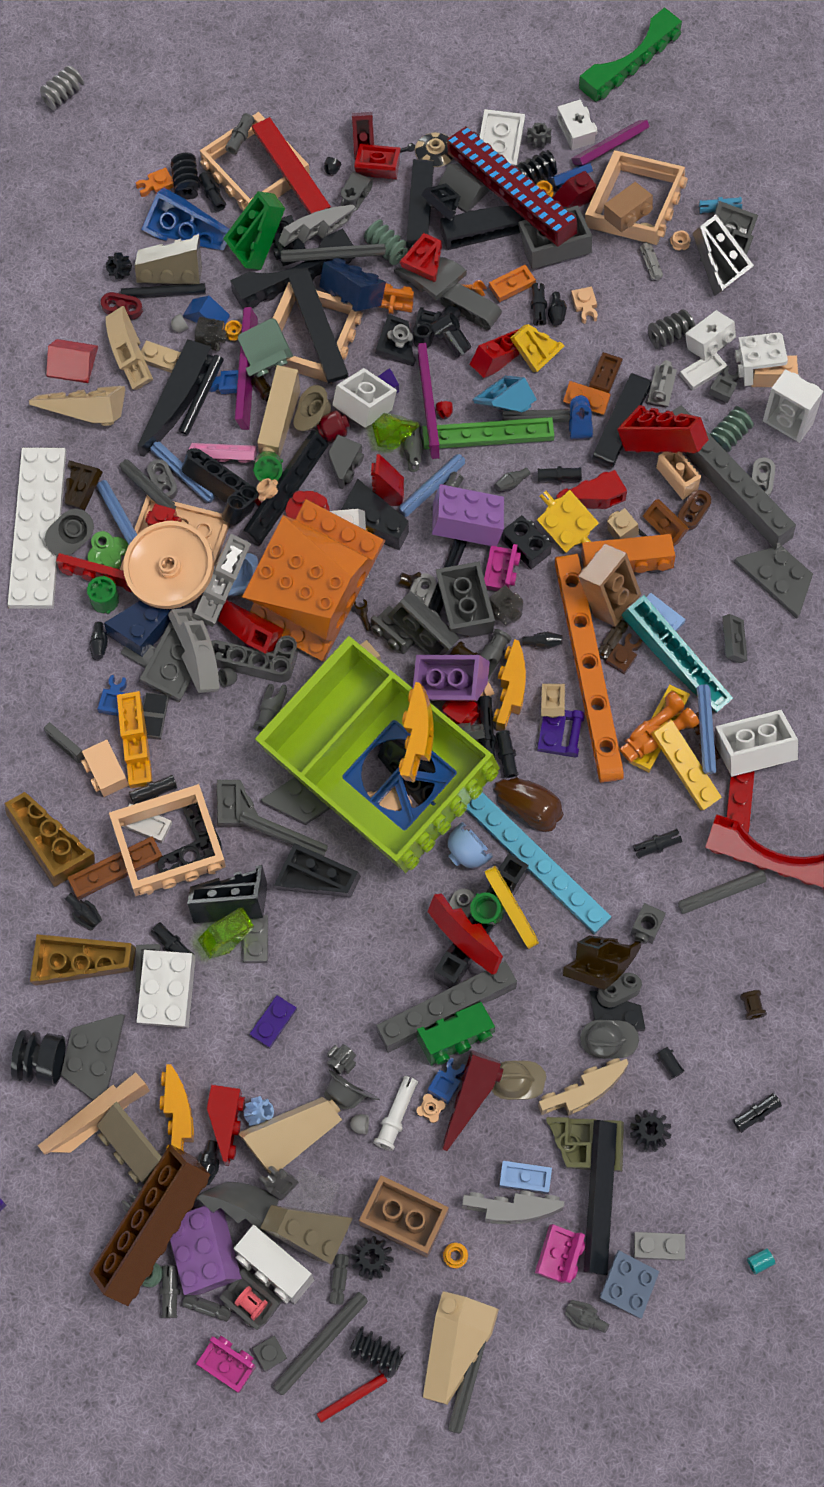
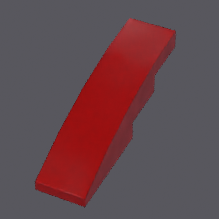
M442 893L434 894L428 913L435 923L468 957L489 973L496 974L503 955L481 923L472 924L461 908L452 909Z

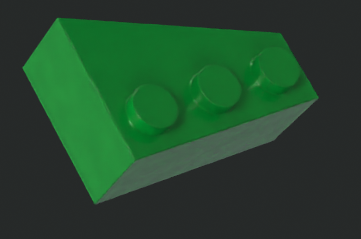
M258 191L223 238L245 268L262 269L284 214L285 207L273 193Z
M479 1002L456 1012L455 1016L446 1021L443 1018L435 1022L437 1025L428 1030H425L424 1027L418 1028L417 1041L430 1065L432 1066L436 1063L440 1066L450 1059L449 1056L456 1052L460 1055L469 1051L472 1048L471 1045L477 1041L484 1043L493 1037L492 1034L495 1033V1025L482 1002Z

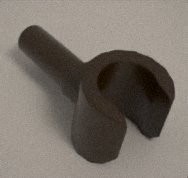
M402 572L397 585L409 589L412 582L421 577V573L417 572L413 575H408Z
M363 599V607H358L356 601L354 602L356 614L361 616L367 632L372 629L367 618V601Z

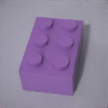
M440 484L433 501L432 535L497 546L504 530V497Z
M206 1206L187 1212L181 1221L179 1230L170 1239L184 1295H201L242 1279L224 1210L219 1208L213 1213Z

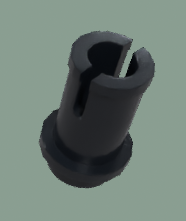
M666 1047L656 1054L658 1057L657 1061H661L671 1079H674L685 1070L673 1055L674 1050Z

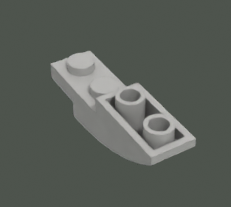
M191 608L171 609L168 616L185 650L181 657L198 693L218 691L220 688L216 658L203 620L197 621L193 618Z
M520 1191V1194L515 1193L514 1202L510 1203L509 1199L505 1197L495 1196L494 1200L484 1198V1195L481 1193L470 1192L469 1195H464L462 1209L485 1212V1223L522 1224L538 1221L563 1211L565 1201H559L560 1197L554 1195H545V1198L535 1197L533 1192Z

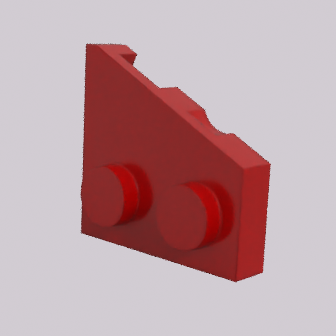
M423 233L401 259V267L435 282L442 250L441 240Z

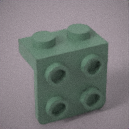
M274 318L238 336V340L250 364L249 367L245 368L249 376L256 375L257 378L269 373L268 369L274 366L277 367V365L284 366L288 364L287 360L293 357L279 324Z

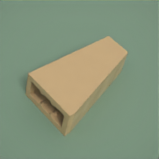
M279 365L276 367L257 442L259 453L271 451L275 452L279 457L281 455L300 395L297 369Z
M321 1097L243 1130L239 1133V1136L267 1173L271 1174V1171L268 1169L270 1166H274L278 1171L284 1168L342 1120L338 1115L340 1109L332 1099L328 1101Z

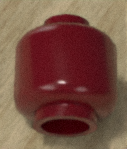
M337 410L322 416L317 424L320 435L330 443L334 442L338 435L346 437L348 433L347 428L350 427L347 416H342Z

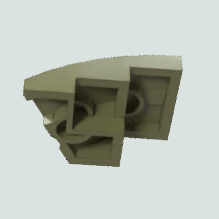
M546 1117L547 1124L552 1130L556 1139L555 1142L562 1153V1158L567 1168L590 1170L593 1124L596 1119ZM603 1120L617 1123L614 1171L623 1172L624 1122Z

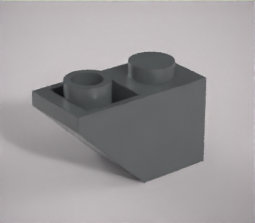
M338 435L328 452L329 463L339 488L344 489L347 483L350 484L353 480L354 469L356 465H361L364 454H362V444Z

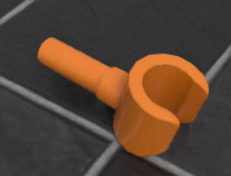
M477 280L470 285L461 284L477 294L485 296L483 289H487V287L481 280Z

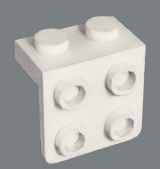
M781 333L739 337V350H735L736 363H740L738 365L739 378L743 377L744 386L753 385V369L784 366L788 363Z

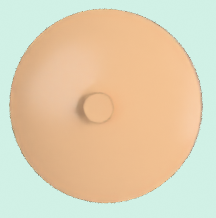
M178 521L159 522L142 530L128 546L123 563L124 576L131 591L145 604L160 609H174L191 603L205 591L214 572V556L204 535L193 526Z

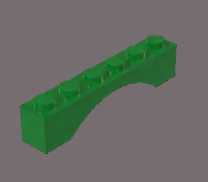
M664 7L651 18L650 27L645 39L633 52L616 61L591 66L580 75L579 89L594 102L601 98H606L614 87L621 86L625 78L629 75H634L641 65L649 63L657 52H662L668 43L679 38L682 21Z

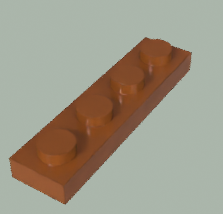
M153 836L128 848L135 872L159 861L162 857ZM120 851L67 878L77 899L80 900L129 875Z

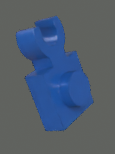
M239 370L221 371V375L216 376L209 392H215L219 389L221 394L237 393Z
M114 675L109 677L110 690L103 689L98 705L99 713L119 716L117 695L125 694L121 692L127 686L125 677L122 678V682L118 685L114 684Z
M450 1058L447 1062L446 1073L439 1069L427 1090L428 1094L444 1101L448 1105L461 1083L456 1078L462 1076L465 1070L464 1064L461 1065L460 1069L454 1070L451 1067L454 1063L453 1058Z

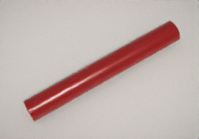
M383 1373L318 1412L317 1416L321 1423L387 1383L385 1375Z

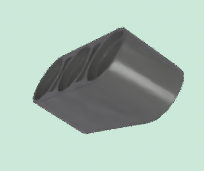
M460 283L455 284L439 298L440 303L444 307L449 305L458 307L461 312L460 316L465 317V319L481 328L483 327L485 330H490L502 314V310L497 304Z

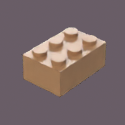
M604 544L595 553L593 559L582 569L578 576L594 617L615 627L623 618L621 614L636 602L641 595L627 553L607 544Z
M381 1175L359 1219V1224L428 1258L449 1213V1207Z

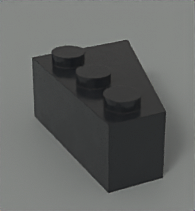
M357 479L341 510L360 509L365 511V524L368 532L386 540L385 545L400 551L409 533V521Z
M294 843L274 886L277 890L351 897L361 875L356 870Z
M262 864L255 866L256 870L244 874H241V871L233 873L234 877L222 881L216 878L190 886L187 904L193 923L263 918L267 880Z

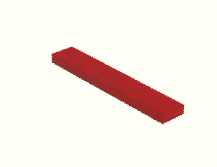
M269 117L252 125L253 132L307 212L312 214L331 208L272 119Z

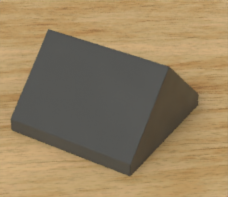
M448 164L438 184H448L461 196L458 208L464 212L471 210L490 191L487 186L461 164Z

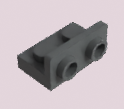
M389 605L378 617L375 615L371 617V629L378 637L383 636L388 640V645L394 651L399 650L405 654L415 642L388 617V614L393 610Z

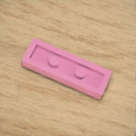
M191 443L189 449H200L219 462L236 459L238 462L248 463L255 459L257 453V446Z

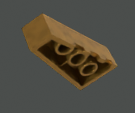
M26 792L4 803L6 815L54 887L68 880L67 877L95 864L94 852L80 843L76 836L71 835L58 820L53 819Z
M36 934L30 982L37 986L133 971L136 947L132 943Z

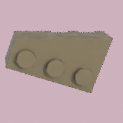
M199 234L194 235L193 238L181 241V239H178L174 243L165 246L159 244L138 250L135 261L136 282L200 284L202 261Z
M271 1205L260 1229L312 1259L332 1265L353 1218L334 1213Z

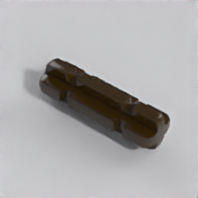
M620 620L616 627L613 626L614 629L610 630L602 642L603 646L600 645L598 648L600 658L606 660L611 654V650L613 651L623 637L622 634L628 629V625L624 620Z

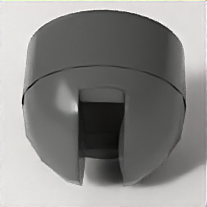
M224 668L218 671L219 683L223 687L231 686L237 681V673L232 668Z

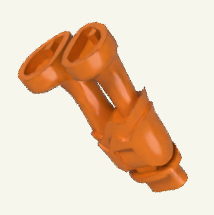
M674 691L666 695V706L650 720L640 724L631 733L630 738L625 740L626 744L619 749L630 763L636 758L642 759L643 755H647L659 748L651 733L680 713L673 722L679 731L685 728H694L699 724L696 714L690 708L684 709L682 699Z

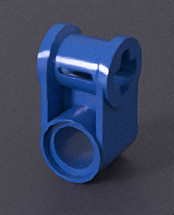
M582 395L574 397L570 402V439L593 437L590 403L587 397Z

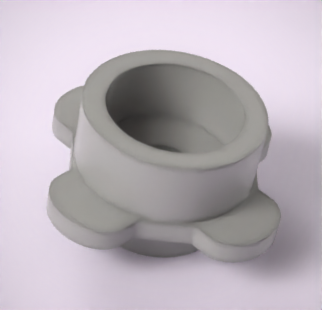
M398 324L394 327L393 331L390 330L387 334L388 338L392 339L398 348H402L407 341H412L413 334L403 324Z

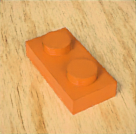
M523 265L490 281L489 288L500 303L530 288L536 283V279L527 266Z
M569 381L563 402L570 404L574 397L582 395L589 400L591 411L605 415L611 397L610 393Z

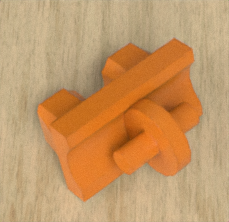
M386 283L382 304L379 307L389 309V314H394L395 310L412 312L414 291H412L411 287L406 286L401 289H395L391 284Z

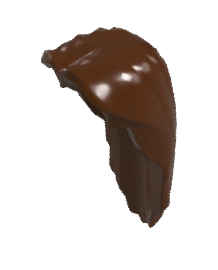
M518 777L509 780L501 779L499 782H495L493 790L497 793L498 803L505 806L507 810L538 831H553L556 827V822L562 819L564 814L561 801L547 788Z

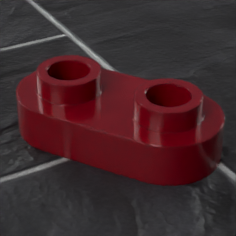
M109 292L101 298V307L106 314H111L122 306L125 307L130 319L140 317L143 312L142 303L136 297Z

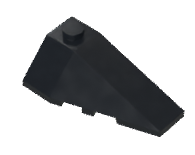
M397 740L385 741L379 751V759L391 774L397 770L401 759L405 758V744ZM430 758V761L420 760L418 771L435 773L436 770L432 759ZM402 778L408 796L411 795L418 806L428 799L435 786L434 783L418 780L411 782Z

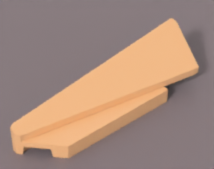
M135 1072L117 1088L114 1085L109 1087L41 1142L38 1147L45 1155L50 1152L71 1153L99 1130L97 1127L98 1123L114 1103L118 1102L124 1110L129 1104L150 1092L148 1086Z

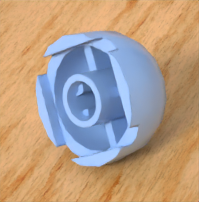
M461 822L449 835L448 848L451 854L448 856L456 866L462 864L466 868L471 869L481 867L493 855L491 853L486 854L483 851H487L488 848L471 829L469 831L467 829L464 830L463 828L466 824Z

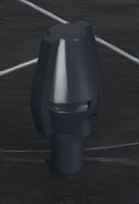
M557 291L552 293V301L548 309V317L552 325L555 326L563 323L567 310L565 301L560 299V293Z
M99 621L94 623V632L90 640L92 658L97 660L103 658L108 646L107 633L103 631V623Z
M549 631L534 634V636L522 637L523 645H534V647L550 649L563 643V635Z
M72 893L65 898L73 907L72 910L74 912L72 915L79 924L93 930L102 921L97 908L88 900L84 902L82 900L79 901Z
M209 1140L206 1151L203 1154L200 1153L197 1157L198 1162L210 1174L207 1185H210L219 1170V1160L216 1158L217 1154L215 1153L218 1143L214 1140Z

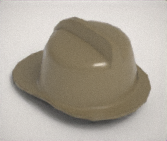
M311 386L301 395L293 422L294 427L298 431L312 429L320 422L322 416L330 413L331 404L327 398V392L322 386Z
M531 1061L501 1062L500 1068L504 1070L500 1083L495 1082L492 1089L494 1095L506 1100H528L536 1098L543 1093L547 1076L540 1065Z

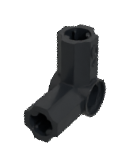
M449 305L444 308L439 319L432 322L431 325L435 335L445 341L456 358L465 354L472 346L460 330V310L458 307Z

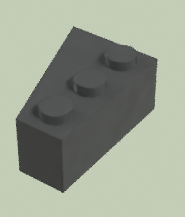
M716 214L692 233L714 296L754 266Z

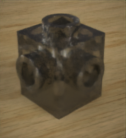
M199 317L195 328L194 341L211 346L214 351H220L221 344L226 343L227 339L224 321Z
M506 585L489 597L496 621H501L506 626L511 621L513 623L522 616L524 604L522 598L516 592L513 593Z

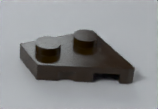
M69 460L68 467L71 469L70 478L66 479L67 491L64 503L72 508L85 511L103 471L96 467Z

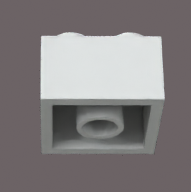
M363 368L336 385L332 406L366 428L392 411L397 390Z

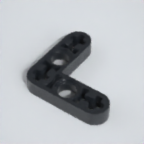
M189 805L182 807L183 813L197 841L162 856L158 861L160 873L168 871L167 868L163 869L165 862L169 861L170 864L178 862L177 856L180 857L183 866L215 856L214 851H211L210 848L206 849L210 842L207 830L205 832H198L195 829L196 825L203 821L198 805L196 806L199 815L197 817L194 816L191 809H188ZM215 830V833H216V836H217V839H218V842H219V845H220V848H221V851H222V843H221V840H220V838H219V836H218V834H217V832H216V830ZM199 846H201V849L204 850V856L202 857L199 849L197 848ZM188 851H194L197 854L196 859L192 862L184 860V855ZM179 863L172 865L173 869L180 867Z

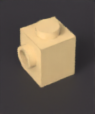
M625 508L620 512L615 511L609 516L607 527L614 539L634 538L639 535L638 523Z

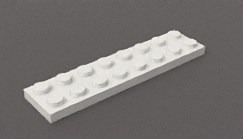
M22 448L8 596L9 608L54 609L57 573L56 559L58 555L53 554L47 548L45 535L50 525L61 516L66 463L65 448Z

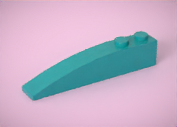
M645 595L640 597L621 614L650 650L696 696L697 686L709 685L711 706L715 713L733 699Z

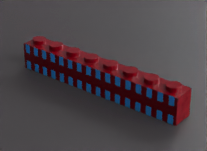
M465 126L447 139L448 154L557 247L577 234V219L575 215L565 210L558 201L553 200L544 189H540L531 178L522 174L502 154H498L489 143H485L479 138L476 132H472Z

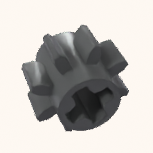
M535 122L532 128L527 129V143H532L533 148L542 147L544 149L546 143L551 144L552 129H547L545 123Z
M344 1044L340 1048L334 1045L327 1053V1057L330 1058L327 1061V1065L339 1075L343 1071L349 1074L356 1066V1062L353 1060L356 1054Z

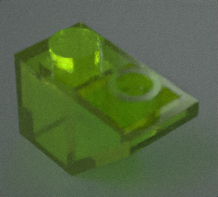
M383 413L372 424L377 446L388 449L398 448L419 427V423L400 415Z
M238 908L209 926L197 940L209 959L229 954L254 928V925L244 909Z

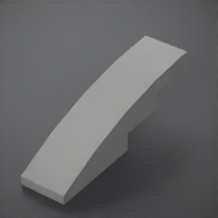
M355 206L332 207L302 217L284 227L278 242L285 247L297 238L305 243L318 234L323 239L350 220Z
M230 534L215 565L211 581L199 600L192 616L199 621L203 620L205 624L211 627L214 626L251 543Z

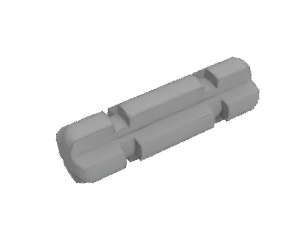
M645 242L640 246V250L647 269L650 271L651 279L658 281L663 277V273L656 254L653 252L652 244Z

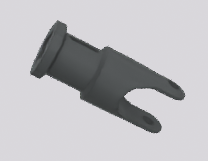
M414 420L403 424V430L405 431L404 453L411 472L419 470L423 453V440L420 438L422 423Z
M500 629L494 630L491 641L488 645L484 646L480 653V656L490 662L488 679L502 658V651L506 644L510 643L512 639L509 634Z
M268 685L259 708L260 715L258 721L253 725L256 731L261 732L280 712L287 693L286 685H281L279 693L273 698L271 697L274 685Z

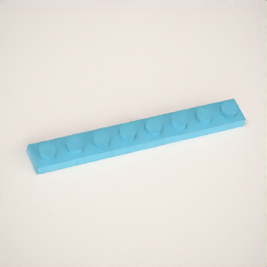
M483 792L477 799H472L468 803L466 811L509 853L528 864V871L594 935L611 919V915Z

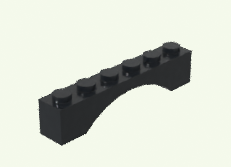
M342 228L325 236L318 248L354 245ZM355 257L339 259H343L346 261L345 264H349ZM333 259L307 260L295 267L273 273L247 272L230 280L232 292L242 309L246 307L254 308L260 302L274 299L278 294L284 292L289 282L288 275L308 269L313 280L316 276L322 274L324 262L332 261Z
M508 853L498 870L514 896L528 874L529 865ZM490 884L486 893L497 896ZM473 917L470 918V922L472 924L480 923L476 921ZM481 923L487 934L490 935L495 925ZM453 943L435 968L434 979L452 988L460 983L473 960Z

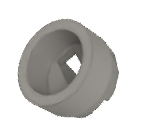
M181 314L172 319L171 326L174 331L180 333L189 329Z
M366 1114L355 1115L350 1122L351 1129L357 1134H367L369 1116Z

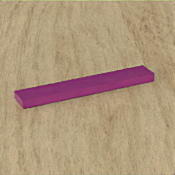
M251 307L243 309L241 333L258 324V318ZM240 345L235 420L242 430H250L253 390L251 381L254 376H249L245 369L250 364Z
M420 343L418 345V362L430 456L432 459H440L426 343Z

